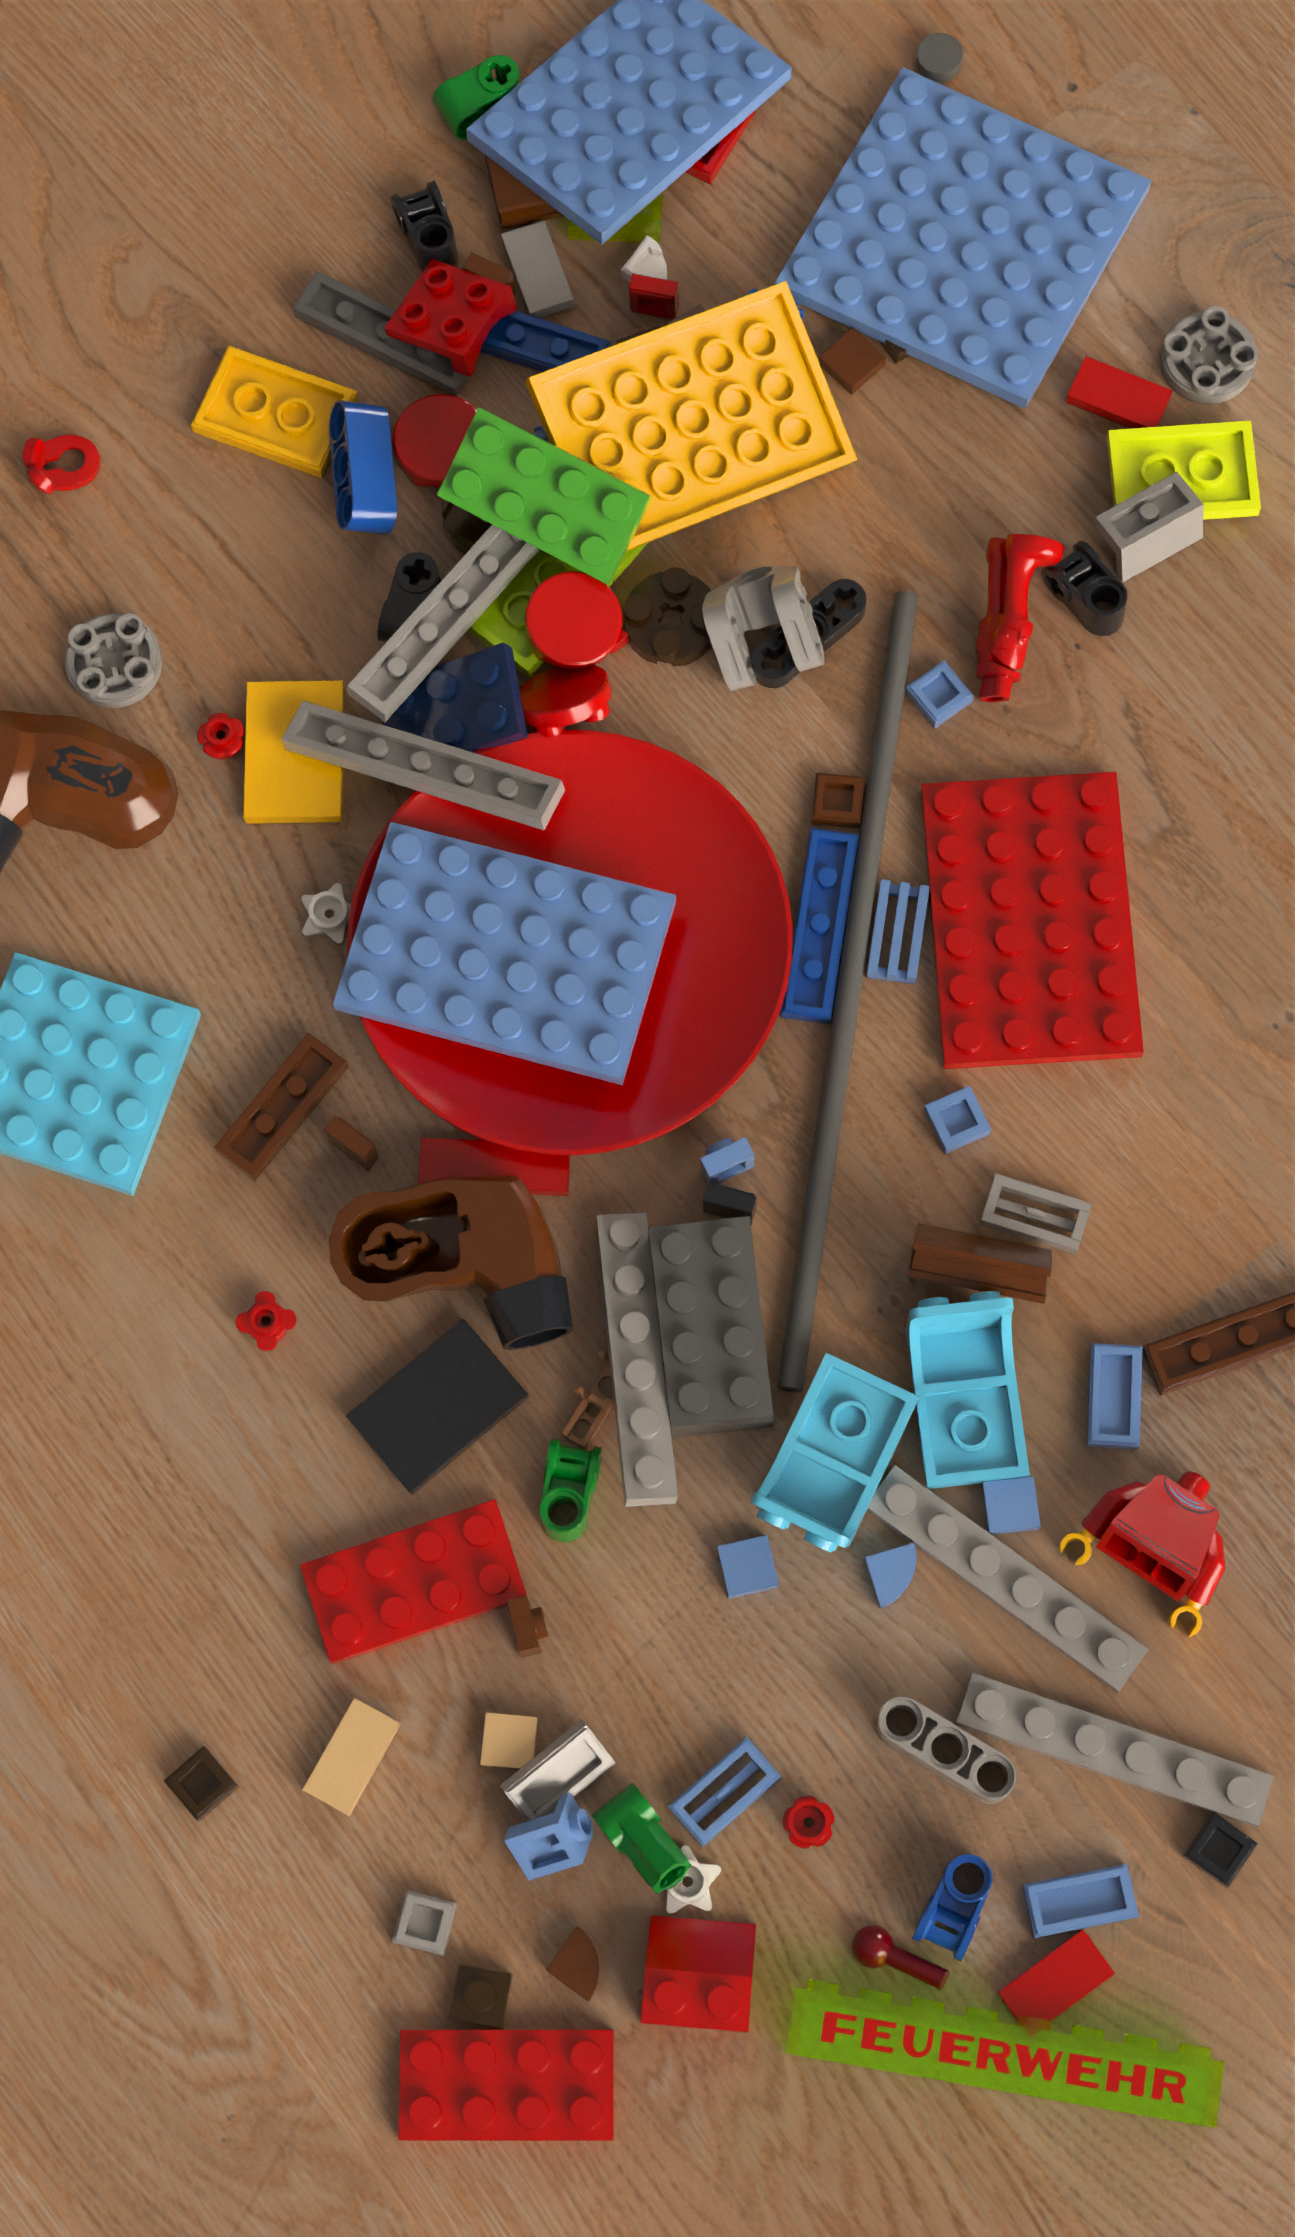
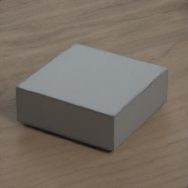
M406 1890L392 1943L445 1956L458 1904Z

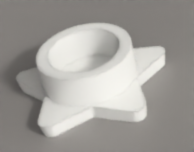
M335 883L328 891H323L316 895H303L301 901L307 909L309 917L302 929V933L305 936L325 933L337 944H342L351 904L345 901L341 884ZM331 910L334 912V916L327 918L325 913Z
M684 1845L681 1851L692 1865L685 1873L684 1878L690 1877L693 1883L690 1887H685L682 1879L674 1887L667 1889L666 1911L672 1914L688 1904L705 1911H710L712 1909V1902L708 1887L720 1874L721 1868L718 1865L698 1863L689 1846Z

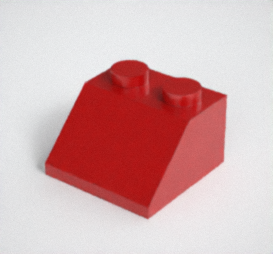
M651 1915L641 2023L748 2033L756 1924Z

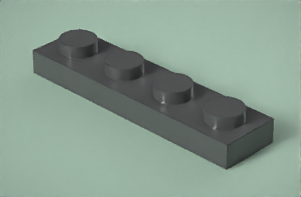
M316 271L293 307L296 318L450 395L458 396L469 378L454 372L450 358L387 336L384 327L396 310Z

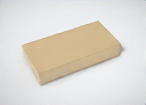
M354 1697L302 1790L350 1817L401 1724Z

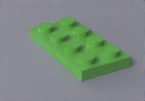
M481 407L478 408L437 493V496L605 584L611 583L653 498L652 495Z

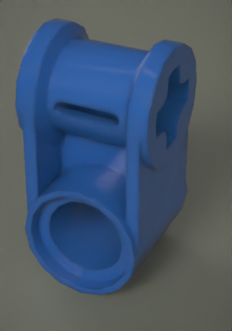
M966 1854L957 1856L948 1863L934 1895L931 1894L912 1937L913 1940L920 1942L926 1939L952 1951L953 1958L960 1962L962 1961L979 1923V1914L992 1885V1873L986 1861L979 1856ZM962 1863L975 1865L982 1874L981 1887L977 1892L970 1895L962 1894L953 1884V1872ZM938 1921L957 1930L958 1934L954 1935L935 1926L934 1922Z

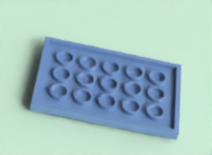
M617 0L466 129L467 141L602 245L791 79L792 67L702 0Z
M390 822L333 1006L337 1011L623 1085L676 904V895Z

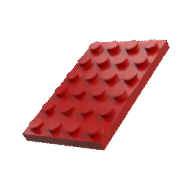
M1117 772L922 784L921 799L928 885L930 886L929 897L943 1069L1142 1057L1144 1049Z

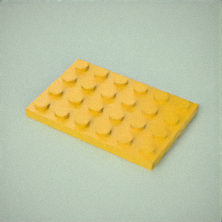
M787 281L529 377L525 381L550 443L653 496L627 551L836 470L857 460Z

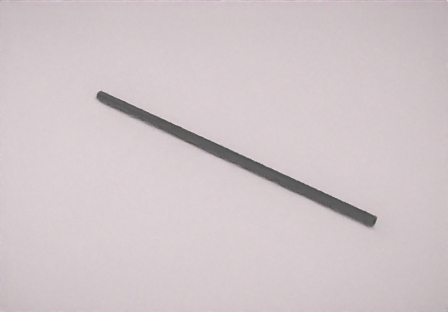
M907 591L895 593L777 1387L788 1392H802L918 604V596Z

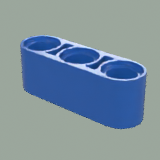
M338 400L332 407L329 420L338 526L342 530L388 535L394 528L397 516L388 411L384 406Z

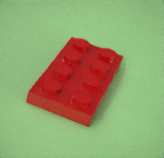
M496 1499L300 1564L329 1661L332 1665L508 1606L507 1600L527 1596Z
M400 2030L398 2141H614V2030Z

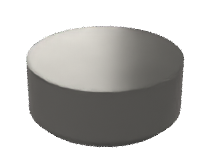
M934 33L925 37L917 49L916 65L919 73L935 82H946L953 79L959 73L962 66V46L956 38L945 33Z

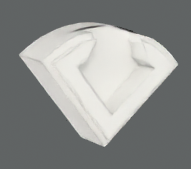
M648 235L621 269V278L629 283L632 273L668 280L667 264L658 243Z

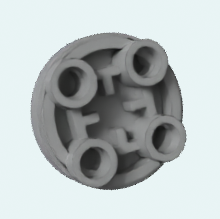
M1211 306L1204 312H1197L1182 318L1170 329L1164 340L1161 352V368L1168 384L1182 397L1203 404L1221 403L1240 394L1249 384L1255 370L1258 349L1251 333L1241 322L1231 317L1226 309L1219 306Z
M132 613L105 614L97 616L86 623L78 624L71 629L68 635L69 643L65 652V669L73 688L87 702L103 708H122L142 700L155 687L162 671V653L155 635L139 616Z

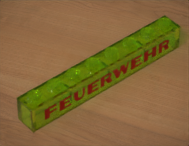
M808 1979L806 1989L795 1988L785 2054L1204 2127H1217L1224 2061L1211 2059V2048L1179 2043L1178 2053L1157 2050L1158 2039L1126 2034L1125 2044L1104 2041L1105 2030L1079 2025L1072 2026L1071 2035L1051 2032V2021L1027 2016H1019L1018 2026L997 2022V2011L966 2006L965 2017L944 2013V2002L913 1997L912 2007L891 2004L892 1993L860 1988L859 1998L838 1995L839 1984Z

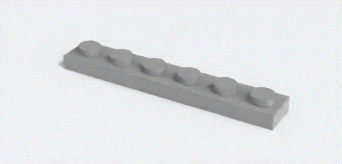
M491 525L347 685V694L382 721L386 722L540 549Z
M302 701L281 739L285 749L541 830H545L565 792L561 779L306 701Z
M647 1214L596 1215L595 1231L624 1507L676 1504L678 1490Z
M896 1465L893 1466L875 1491L867 1508L870 1514L910 1543H914L922 1552L1114 1692L1118 1693L1149 1650Z
M972 1673L955 1724L1212 1813L1215 1812L1220 1816L1255 1828L1260 1826L1274 1775Z

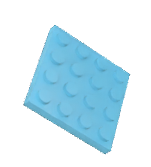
M15 952L0 989V1154L134 1196L201 1017L199 1009Z

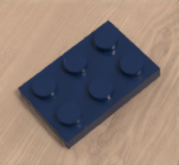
M503 642L435 666L386 722L382 721L383 725L469 752L507 745L528 738L512 647Z

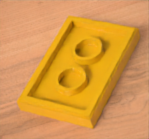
M228 345L191 423V427L196 434L323 478L331 460L329 420L332 407L338 400L357 402L359 398L356 390Z
M343 680L247 682L244 820L246 824L342 822L343 767L285 749L281 739L302 701L344 713L345 686Z

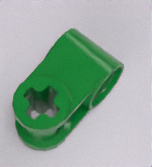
M494 55L461 75L452 77L439 85L432 95V101L457 139H467L466 129L519 84L517 64L505 55ZM492 69L495 70V78H492Z
M551 1439L544 1471L540 1518L545 1533L552 1540L560 1543L571 1542L578 1539L584 1533L592 1495L596 1490L603 1447L594 1446L592 1450L563 1446L560 1440ZM561 1504L573 1506L578 1512L576 1519L566 1526L556 1525L549 1519L551 1511Z

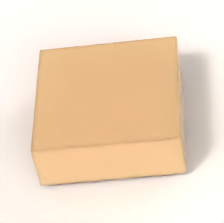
M486 1712L480 1765L482 1767L519 1770L535 1757L538 1717Z

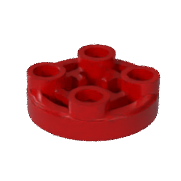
M447 394L430 395L410 404L399 416L393 431L394 451L400 467L409 476L410 481L414 485L419 487H441L477 412V409L466 400Z
M561 572L545 579L532 593L525 611V631L535 656L541 661L549 662L564 669H584L604 661L614 648L622 628L621 607L613 591L602 581L584 572Z
M596 665L584 669L555 667L533 676L519 688L525 723L535 727L536 733L539 732L544 738L560 734L565 726L583 720L586 722H597L605 719L610 714L608 701L612 696L611 684L607 672Z

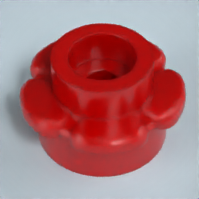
M216 713L209 716L206 724L200 725L197 739L200 744H203V751L208 756L216 759H229L235 756L242 748V737L245 734V730L239 719H231L226 713ZM219 732L226 734L223 739L217 738Z
M803 1796L795 1800L792 1808L786 1809L783 1815V1828L789 1832V1840L795 1846L802 1849H808L811 1845L820 1847L826 1844L832 1836L831 1825L835 1820L834 1814L828 1804L824 1802L819 1803L812 1796ZM806 1818L813 1819L814 1825L811 1828L804 1826Z

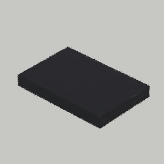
M462 1319L347 1414L346 1417L408 1492L413 1495L529 1398V1395L468 1323Z

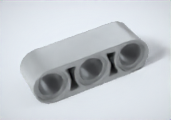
M905 1696L894 1697L881 1707L876 1721L877 1732L880 1739L889 1747L982 1803L996 1804L1004 1800L1014 1789L1017 1781L1016 1769L1012 1761L1004 1754L914 1699ZM895 1709L906 1710L915 1720V1729L907 1736L894 1735L886 1725V1716ZM939 1737L952 1738L960 1748L959 1759L952 1764L938 1762L932 1754V1742ZM986 1764L998 1766L1005 1775L1006 1783L1004 1788L998 1792L984 1790L977 1781L978 1769Z

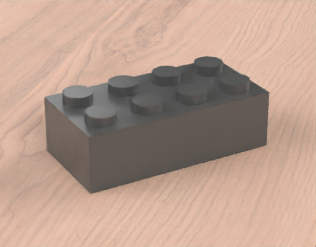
M750 1216L648 1227L672 1438L773 1427L774 1415Z

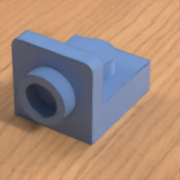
M568 1793L559 1796L554 1813L509 1827L504 1841L528 1881L583 1864L593 1837V1825L589 1814L584 1809H580L572 1794Z

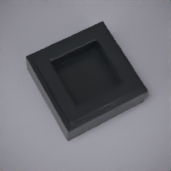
M710 1183L707 1184L703 1198V1212L724 1218L750 1216V1223L752 1225L756 1212V1196L753 1193Z
M1213 1812L1182 1857L1225 1888H1228L1258 1843Z

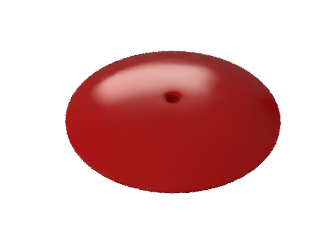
M562 730L556 736L544 738L539 732L527 734L528 738L507 745L478 749L473 753L562 780L565 792L545 830L415 791L389 819L363 864L353 893L348 919L347 958L390 822L675 894L676 904L623 1085L361 1017L365 1031L378 1055L394 1077L416 1100L438 1117L463 1132L492 1144L517 1151L543 1155L579 1156L606 1153L639 1145L665 1135L689 1122L721 1098L735 1085L753 1063L772 1031L780 1013L788 986L792 962L793 937L790 903L782 872L769 843L757 823L743 805L720 782L697 765L647 741L620 734L593 730Z

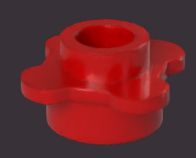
M263 1291L255 1296V1303L247 1312L240 1313L237 1316L236 1327L241 1333H249L257 1341V1346L260 1350L272 1351L286 1335L287 1330L295 1327L297 1318L292 1310L283 1309L276 1303L273 1293ZM264 1317L271 1319L270 1324L267 1326L262 1325L261 1321Z

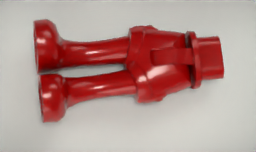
M1008 534L1007 539L994 537L990 538L986 551V561L988 563L987 615L980 621L979 637L976 640L975 648L978 662L976 678L982 680L978 698L981 701L988 703L1009 701L1012 684L1019 682L1021 679V674L1015 670L1023 667L1029 639L1033 632V623L1028 621V590L1030 581L1037 567H1050L1058 564L1062 559L1064 546L1056 540L1031 534Z

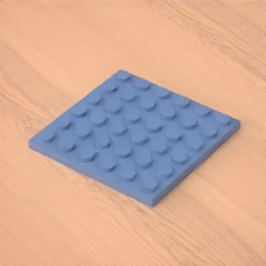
M902 67L779 274L775 285L787 281L794 301L850 328L853 327L857 331L884 344L886 339L907 350L906 354L1026 410L1150 189L1151 180Z

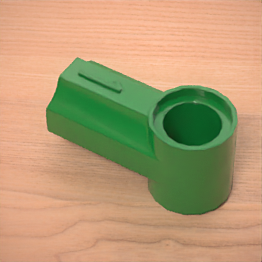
M631 1783L591 1815L618 1852L624 1851L633 1863L634 1868L656 1894L674 1887L684 1878L685 1873L692 1866L659 1822L662 1820L634 1783Z

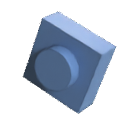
M746 1137L736 1142H733L732 1138L718 1141L706 1149V1156L700 1158L701 1172L707 1184H720L754 1167V1153Z

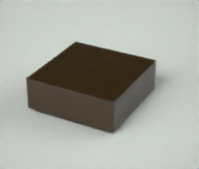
M205 1746L199 1749L164 1780L182 1804L199 1822L239 1788L237 1783Z

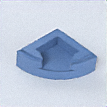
M914 1543L865 1557L864 1561L880 1609L898 1600L911 1583L917 1558Z

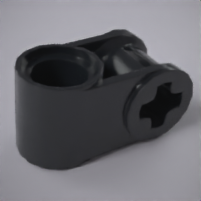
M434 180L428 182L425 189L400 197L398 194L390 196L399 227L403 235L407 237L420 269L424 271L431 259L455 267L458 261V253L453 226L436 182ZM432 244H442L441 246L435 248L429 247Z
M1078 541L1073 546V552L1063 558L1058 564L1041 569V576L1050 592L1067 606L1090 633L1098 636H1109L1117 632L1122 626L1127 604V590L1123 583L1105 566L1099 555L1088 543ZM1108 602L1115 608L1103 611L1097 609L1093 604Z
M413 552L405 555L398 562L388 598L383 605L379 618L377 632L379 641L387 642L441 582L436 562L431 556L422 552ZM421 576H426L427 579H421V580H420V577H421ZM411 582L418 583V586H412Z

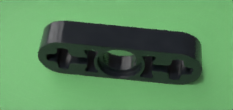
M836 580L809 601L813 610L812 616L815 625L823 633L820 640L824 652L855 627L865 615V591L860 584L853 580ZM839 596L844 601L852 597L853 610L850 611L846 607L840 608L832 616V625L835 627H831L827 616L836 608V597ZM779 626L760 642L752 653V667L756 675V681L767 688L782 687L800 673L790 651L782 658V670L778 671L774 667L769 668L767 671L764 669L766 656L775 660L785 652V642L783 640H786L782 626Z

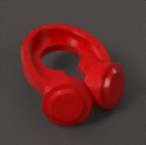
M63 435L46 442L42 441L41 438L31 437L24 445L23 462L25 467L28 468L26 472L28 479L41 492L48 493L49 495L53 491H71L89 484L98 475L101 467L100 454L96 446L90 440L81 436ZM76 449L85 455L83 466L74 472H67L61 468L45 470L48 462L59 460L60 456L67 450Z

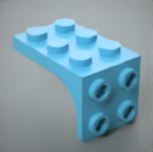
M987 1291L975 1293L969 1296L970 1302L949 1304V1300L946 1297L927 1298L918 1302V1308L909 1310L905 1331L913 1392L920 1397L916 1405V1415L925 1483L928 1489L980 1484L987 1481L1029 1477L1030 1475L1013 1356V1298H1000V1292Z
M826 1353L768 1475L759 1490L753 1494L750 1503L760 1507L756 1516L784 1530L785 1528L788 1529L791 1523L807 1530L804 1540L832 1553V1551H835L838 1545L843 1548L849 1547L920 1397Z

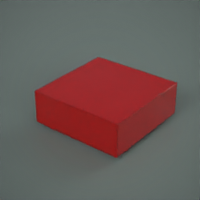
M632 273L629 285L630 311L673 320L676 318L679 308L678 282Z

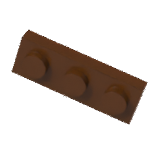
M307 1033L214 1146L216 1152L256 1181L348 1069L347 1061L310 1033Z

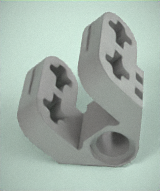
M758 567L735 577L706 594L702 607L703 618L721 672L730 691H736L756 684L752 657L744 637V632L747 630H756L781 623L793 661L800 672L825 664L822 643L812 616L813 610L810 602L807 601L805 587L801 584V575L798 567Z

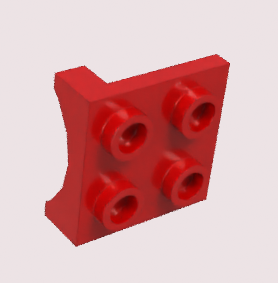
M431 259L384 329L387 336L450 358L454 372L471 377L475 371L481 347L488 333L501 318L513 315L517 305L511 286Z

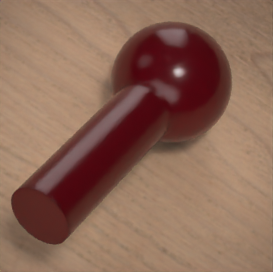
M865 1926L853 1938V1955L861 1965L867 1968H879L886 1964L939 1990L943 1989L948 1979L949 1970L894 1945L890 1933L881 1926Z

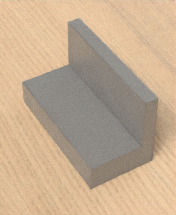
M1178 472L1173 473L1095 517L1097 531L1116 553L1117 577L1123 583L1203 538V503Z

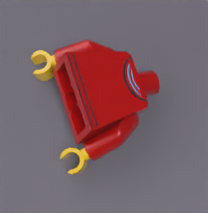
M1192 1471L1183 1473L1178 1483H1175L1165 1475H1156L1147 1485L1136 1481L1108 1491L1081 1522L1084 1528L1079 1533L1066 1535L1060 1543L1061 1553L1064 1552L1072 1541L1078 1540L1084 1543L1085 1552L1074 1564L1079 1566L1085 1564L1090 1559L1092 1554L1091 1543L1095 1538H1098L1100 1541L1096 1548L1178 1602L1181 1601L1184 1595L1188 1597L1184 1605L1173 1608L1168 1616V1625L1170 1628H1173L1180 1613L1184 1611L1191 1613L1194 1621L1187 1636H1193L1201 1629L1202 1618L1199 1610L1202 1605H1208L1225 1570L1223 1537L1215 1530L1220 1514L1216 1508L1203 1501L1210 1491L1208 1481L1202 1475Z

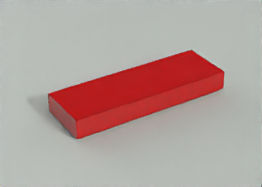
M421 1138L418 1184L448 1177L515 1176L523 1181L532 1195L568 1196L571 1156L543 1155L517 1151L489 1143L485 1140Z

